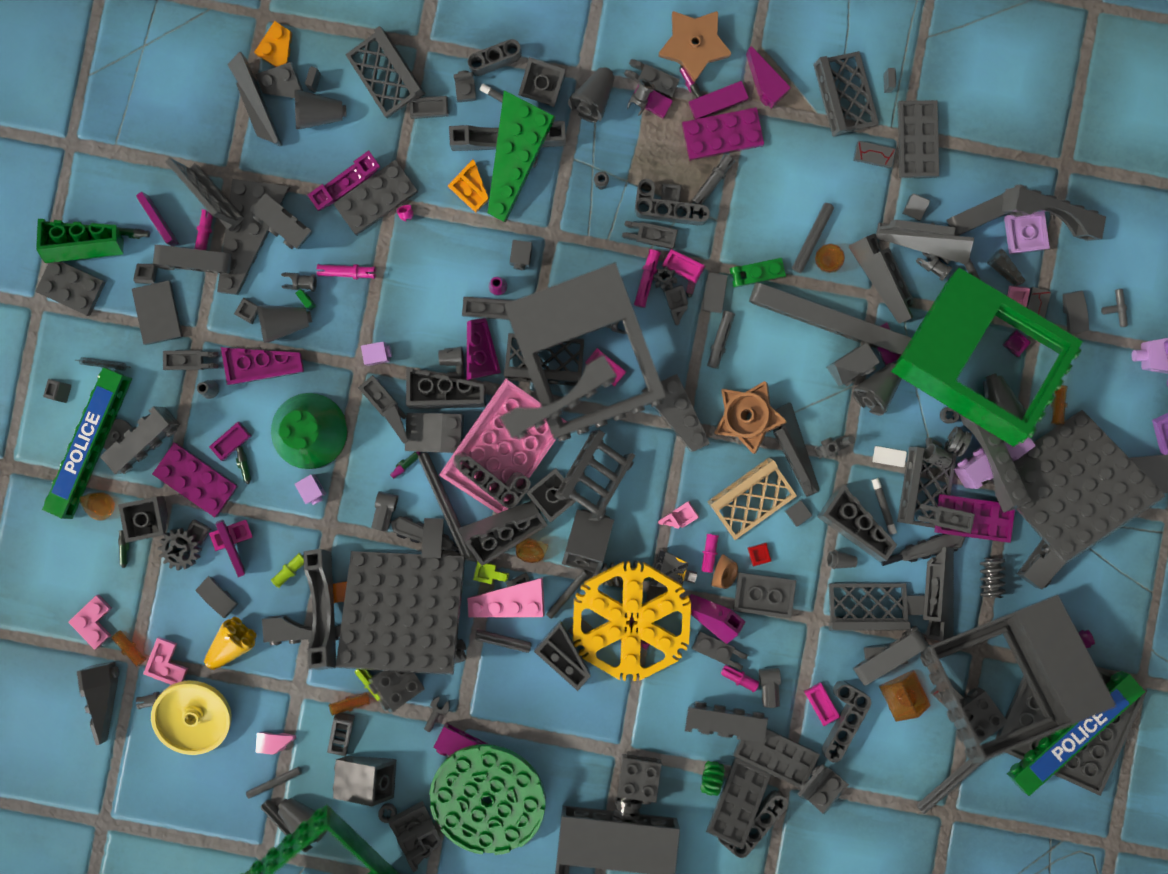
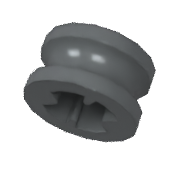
M945 407L940 411V419L944 423H955L959 419L960 414L949 407ZM946 411H952L954 413L952 415L954 416L953 419L946 418V415H948L946 414Z
M391 803L384 804L378 812L379 819L384 823H388L387 819L391 818L388 815L387 817L383 815L384 809L392 811L391 817L397 814L396 807Z

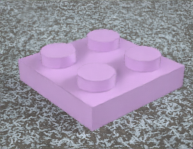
M1038 211L1027 216L1014 217L1007 215L1004 217L1009 254L1041 251L1050 248L1045 211Z

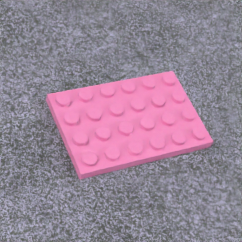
M507 379L504 380L439 474L442 478L496 513L503 512L509 508L504 507L459 472L453 464L455 455L466 453L505 484L510 476L516 472L523 473L529 479L556 441V439H553L547 420H544L546 424L540 428L535 429V427L527 430L529 434L519 440L517 437L511 438L500 417L516 407L539 408L542 406L539 401ZM462 460L460 462L461 465H464L468 469L471 467L466 463V461ZM477 471L474 478H480L483 472ZM519 479L516 482V486H521L524 479ZM497 482L491 483L489 490H494L497 487ZM507 494L504 497V501H509L512 495Z

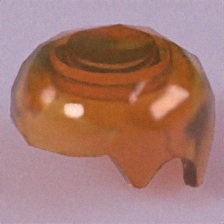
M834 244L823 245L816 252L815 262L817 267L826 273L838 271L844 264L843 250Z

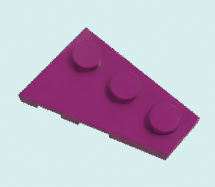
M481 318L468 321L467 380L501 373L487 319Z

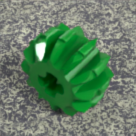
M707 761L705 763L700 786L702 793L710 796H718L720 794L725 771L723 764L714 761Z

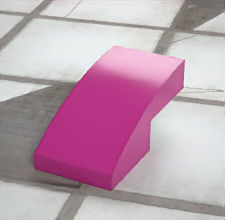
M247 520L227 526L234 544L253 538ZM216 530L209 533L215 551L224 549L225 546L219 531Z

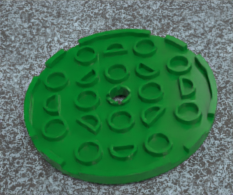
M489 744L468 746L447 757L437 769L429 792L431 813L434 820H437L442 833L457 846L482 855L483 853L506 854L519 846H524L537 833L546 808L544 786L531 764L522 756L507 748ZM490 796L492 803H485L483 797Z

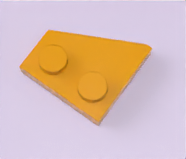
M274 21L254 51L255 55L274 67L288 63V57H290L289 46L292 40L291 31Z
M472 159L452 180L448 188L477 213L489 198L476 163Z

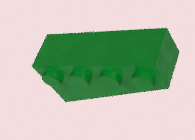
M38 219L36 250L44 263L123 255L124 239L117 225L97 223L83 225L81 222H73L71 224L63 223L62 220L47 222L45 219Z

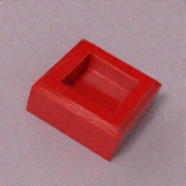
M766 542L747 547L752 566L771 562Z

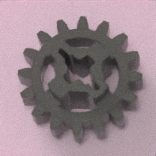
M183 528L172 529L170 533L167 532L163 535V539L159 540L163 544L158 547V550L162 551L159 557L165 558L163 564L170 563V569L176 566V570L182 568L185 570L196 564L195 560L201 557L197 554L202 551V548L197 547L201 541H195L197 535L191 536V530L184 532ZM183 547L185 548V549L180 550V551H179V550L175 551V549H177V548H183Z

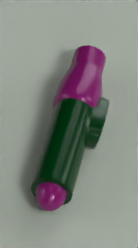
M414 452L406 460L402 459L390 476L395 479L418 459L421 452Z

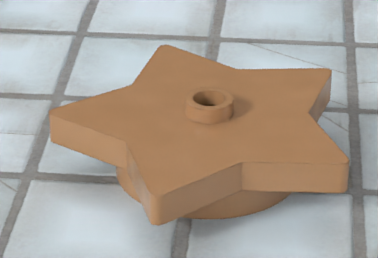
M675 11L672 12V37L660 50L659 57L678 62L684 67L693 82H696L709 63L729 58L731 55V51L717 35L718 12L715 11L696 19Z
M764 381L746 392L721 390L725 411L714 433L738 437L753 454L757 453L767 432L787 423V420L770 405L767 382ZM752 413L751 419L748 420L747 415Z

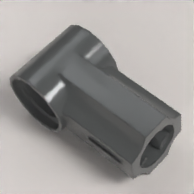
M382 491L378 492L371 528L388 531L392 513L397 506L398 495Z
M779 668L759 669L763 707L776 708L780 706Z

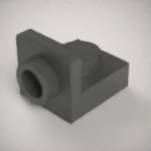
M464 70L454 74L457 102L476 101L473 73Z

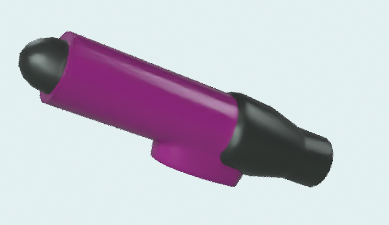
M681 65L680 73L685 79V85L690 93L692 92L696 98L703 96L697 83L692 81Z

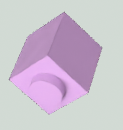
M384 341L361 346L364 365L372 366L390 362L389 357H392L391 348Z
M311 474L295 483L305 504L312 503V505H315L323 500L322 496L326 495L316 474Z

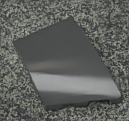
M423 801L387 819L412 871H417L420 862L424 858L427 859L431 852L442 842Z

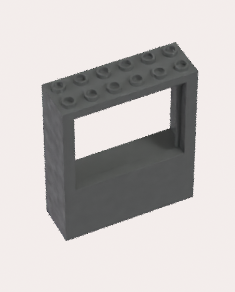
M616 262L504 304L542 407L554 403L555 400L537 352L623 321L647 385L648 391L565 423H563L561 416L554 419L552 417L547 418L546 420L553 439L564 441L572 438L570 435L577 432L580 435L590 431L589 427L596 425L599 428L607 425V420L612 418L615 421L623 419L628 412L633 411V414L645 410L644 406L651 404L652 407L663 404V399L666 398Z
M1058 595L931 645L920 652L922 655L920 656L921 661L930 672L929 678L932 684L937 686L939 691L938 697L943 704L945 703L948 709L947 716L952 723L954 722L957 728L956 735L961 742L963 741L966 747V756L970 761L972 760L973 764L989 760L1117 707ZM1003 634L1045 719L980 745L939 659Z
M562 805L555 874H569L570 866L642 874H675L680 832L677 818L640 814V819L626 820L614 816L613 811Z

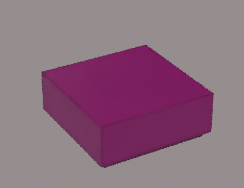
M1015 330L1004 342L1003 346L1016 357H1019L1031 341L1018 330Z

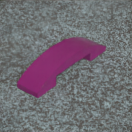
M369 150L353 161L355 164L326 185L321 184L308 194V197L318 211L332 205L370 178L380 168V165Z

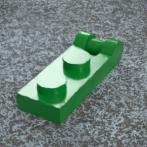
M782 258L730 268V274L733 275L734 279L732 282L734 288L786 276ZM745 272L746 279H741L740 273Z

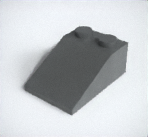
M406 414L408 442L405 444V451L454 453L463 441L464 415Z

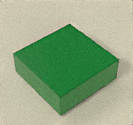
M300 289L295 293L307 309L311 311L316 307V304L304 290Z

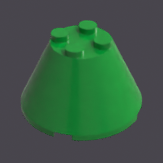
M303 393L293 396L278 408L273 417L271 425L273 445L281 458L295 467L316 469L326 466L340 455L346 444L348 430L345 415L334 401L323 395Z

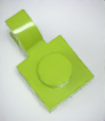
M477 561L473 580L493 584L494 579L506 582L508 581L509 573L496 571L497 565L487 563L481 566Z

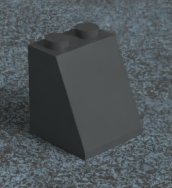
M577 509L562 564L599 574L614 520L604 515L599 521H590L588 519L591 515L589 510Z
M345 756L336 759L333 799L371 807L393 799L397 759Z

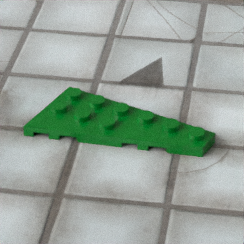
M505 90L488 205V214L503 222L507 221L555 120L554 115Z

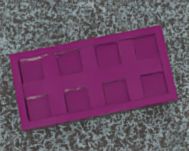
M757 107L682 122L689 161L764 146Z
M173 443L152 473L214 518L220 514L238 488L237 484L178 443Z
M939 494L938 506L972 513L975 516L971 533L935 526L934 532L1011 543L1015 509L1003 513L999 502Z

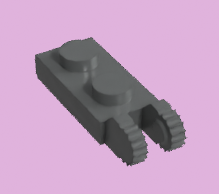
M630 60V66L642 72L639 76L631 70H626L624 73L626 77L636 81L637 84L640 79H646L653 83L655 86L654 91L672 99L680 79L647 64L644 65L637 60Z
M625 221L626 227L639 229L638 235L624 232L622 238L674 250L678 230L644 222Z
M201 350L163 351V370L218 369V364L216 363L203 364V357L215 358L218 357V352H203Z
M373 375L358 387L383 417L382 409L392 402H395L400 417L403 419L407 417L398 406V403Z
M921 504V509L934 511L933 519L926 516H918L919 521L971 533L975 514L941 506L934 507Z
M699 631L692 646L693 650L725 665L729 664L739 670H742L743 666L738 662L730 660L732 654L734 653L742 659H747L748 657L747 654L735 649L734 646L725 644L723 641Z

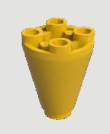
M238 617L227 619L222 623L205 656V665L209 669L216 670L238 658L254 647L257 634L254 630L248 629L242 624Z

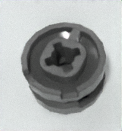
M954 427L948 436V443H945L944 450L949 453L954 452V455L961 457L970 444L972 433L968 431L963 432L961 428Z
M620 797L615 798L616 809L613 811L614 816L626 820L640 819L639 809L642 806L640 800L632 799L631 802L621 800Z

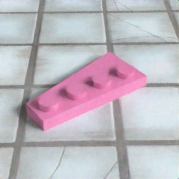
M543 577L467 598L468 617H544Z

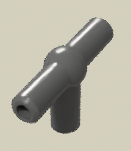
M1116 289L1117 305L1102 307L1101 313L1105 315L1118 312L1120 327L1128 326L1124 292L1123 289Z

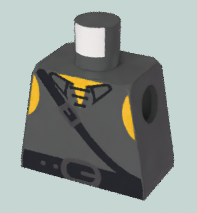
M662 549L658 550L654 565L655 569L679 582L682 586L684 581L695 583L697 572L687 570L688 561ZM651 578L649 583L651 586L666 587Z

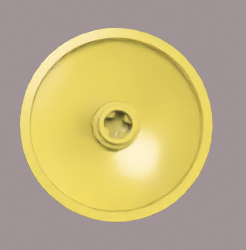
M181 681L170 685L158 696L151 711V723L158 739L173 751L187 755L207 753L219 746L225 739L232 721L230 706L225 697L214 687L199 681Z

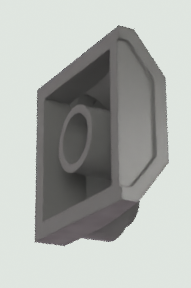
M529 57L518 95L555 107L565 79L566 69Z

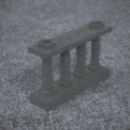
M595 430L590 433L554 495L559 500L572 498L592 512L588 518L590 521H599L604 517L609 501L626 471L632 467L635 457L633 453L622 456L603 443L602 439L605 433L601 430ZM600 449L619 463L615 472H612L594 459L593 454L596 450ZM587 466H592L610 479L605 489L585 475L584 470ZM581 481L601 495L596 505L575 491L574 487L577 482Z

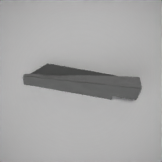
M239 52L228 63V66L238 81L236 85L255 133L263 140L270 141L277 146H282L248 61Z
M891 220L890 224L880 222L876 232L877 239L962 264H968L974 242V237L954 236L955 227L903 220Z
M875 233L849 245V249L897 322L902 323L912 319L913 315L909 307L913 305V297L890 249L887 248L881 251Z
M789 402L775 409L787 420V423L779 426V429L773 433L805 496L808 497L820 489L792 404Z
M943 547L936 557H932L927 562L923 620H929L925 639L944 641L954 637V549L950 547Z

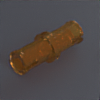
M1062 385L1054 392V402L1051 403V407H1053L1051 424L1064 425L1065 408L1068 406V403H1066L1068 386Z
M121 630L111 637L122 650L121 653L127 655L136 667L146 660V657L136 648V644L134 642L131 643Z
M365 692L353 697L347 696L344 700L330 703L331 715L333 716L345 711L351 712L354 711V708L370 704L368 693Z

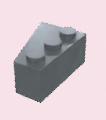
M266 193L251 209V212L254 213L252 217L260 224L265 222L270 226L267 230L276 237L278 235L282 236L285 239L283 243L291 249L294 247L299 249L312 233L308 227Z
M560 620L537 645L534 652L578 691L591 677V672L579 655V651L574 646L571 637Z

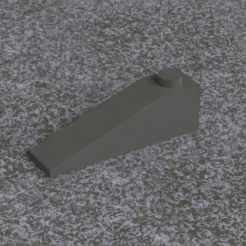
M116 662L96 664L77 671L80 695L85 697L87 705L84 708L86 713H89L92 717L90 728L96 745H100L108 740L119 677V669L116 666Z

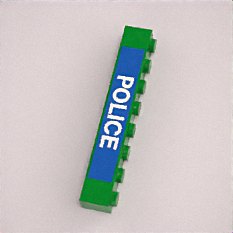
M103 367L102 371L98 374V380L90 393V399L82 412L81 420L75 428V434L67 447L64 460L60 463L58 474L52 482L49 495L45 498L42 510L61 519H73L133 379L115 370Z
M1123 671L1117 672L1112 675L1111 680L1106 684L1117 707L1051 733L1048 737L1041 739L1039 745L1034 750L1028 751L1024 755V759L1011 766L1007 775L1022 792L1028 796L1032 795L1145 693L1143 688L1130 674Z

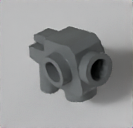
M844 435L835 440H832L831 437L821 441L822 445L815 448V452L819 459L823 457L828 459L834 458L839 455L838 451L853 444L855 437H846Z

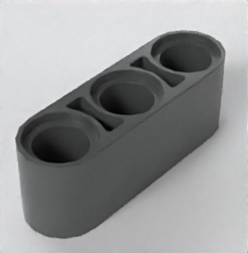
M509 39L471 54L468 58L470 72L475 76H481L517 62L522 55L520 44L517 40ZM511 48H516L517 52L514 54L508 53V50ZM493 55L500 56L496 61L490 59ZM475 62L482 63L478 68L472 66Z

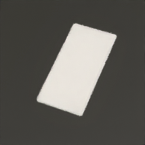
M875 446L873 462L904 467L907 452Z

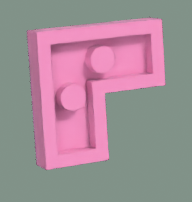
M96 595L68 623L94 650L98 649L111 636L98 621L112 608L100 595Z
M158 637L143 674L170 685L184 681L188 668L171 662L177 643Z

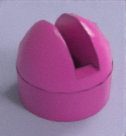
M403 205L397 209L401 220L407 221L408 218L412 219L414 213L410 205Z

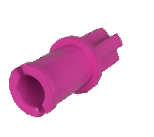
M707 534L705 550L702 551L704 557L701 570L712 573L715 555L718 554L716 553L719 536Z
M728 665L722 668L721 675L736 682L737 686L741 685L753 693L758 688L759 681L745 675L744 671L739 672Z

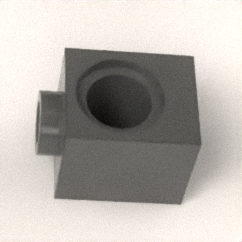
M512 241L510 265L514 266V269L525 270V268H530L532 242Z

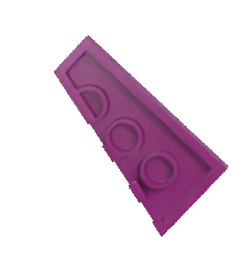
M221 347L227 385L304 372L302 355L298 352Z

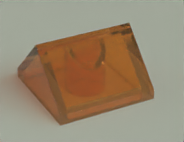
M914 670L879 686L896 722L919 718L931 706Z

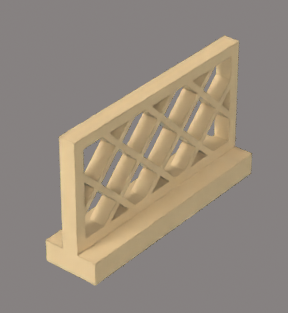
M767 458L707 502L732 538L736 540L797 495L778 469L775 461ZM775 471L778 475L777 484L767 483L768 475ZM754 485H763L761 495L752 494ZM767 485L776 487L774 497L765 496ZM779 488H787L790 495L784 499L778 498ZM746 495V506L736 505L737 497ZM751 496L760 498L759 508L749 507ZM764 499L773 500V506L769 510L762 509ZM725 506L732 507L730 517L722 516L719 510ZM735 508L745 509L743 519L734 518ZM748 510L758 511L757 518L754 521L747 520ZM733 521L743 522L741 530L737 533H734L731 529Z

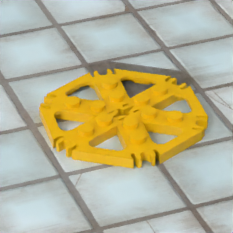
M623 561L584 581L581 589L586 593L584 595L576 593L574 597L573 642L575 647L579 645L584 647L579 651V655L582 656V659L620 680V674L622 673L623 681H626L628 674H632L633 681H636L637 673H639L640 681L678 662V658H682V654L677 650L679 648L687 650L686 644L689 645L691 601H689V596L680 597V594L685 592L684 587L679 582L643 562L644 566L641 569L640 561H637L636 568H631L630 561H627L626 569H624ZM620 576L623 579L622 603L599 591L598 586L613 577ZM651 577L668 588L667 592L642 604L643 580L645 578ZM584 609H590L609 620L587 633L581 630V613ZM675 611H679L682 613V632L676 636L654 622ZM631 613H633L634 621H637L633 623L632 630L629 622H626L630 620ZM621 639L620 664L617 667H613L597 658L596 652ZM641 639L664 652L665 658L647 668L640 665Z

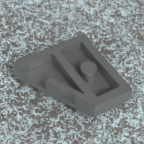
M293 62L255 74L262 93L295 98V90L303 91Z

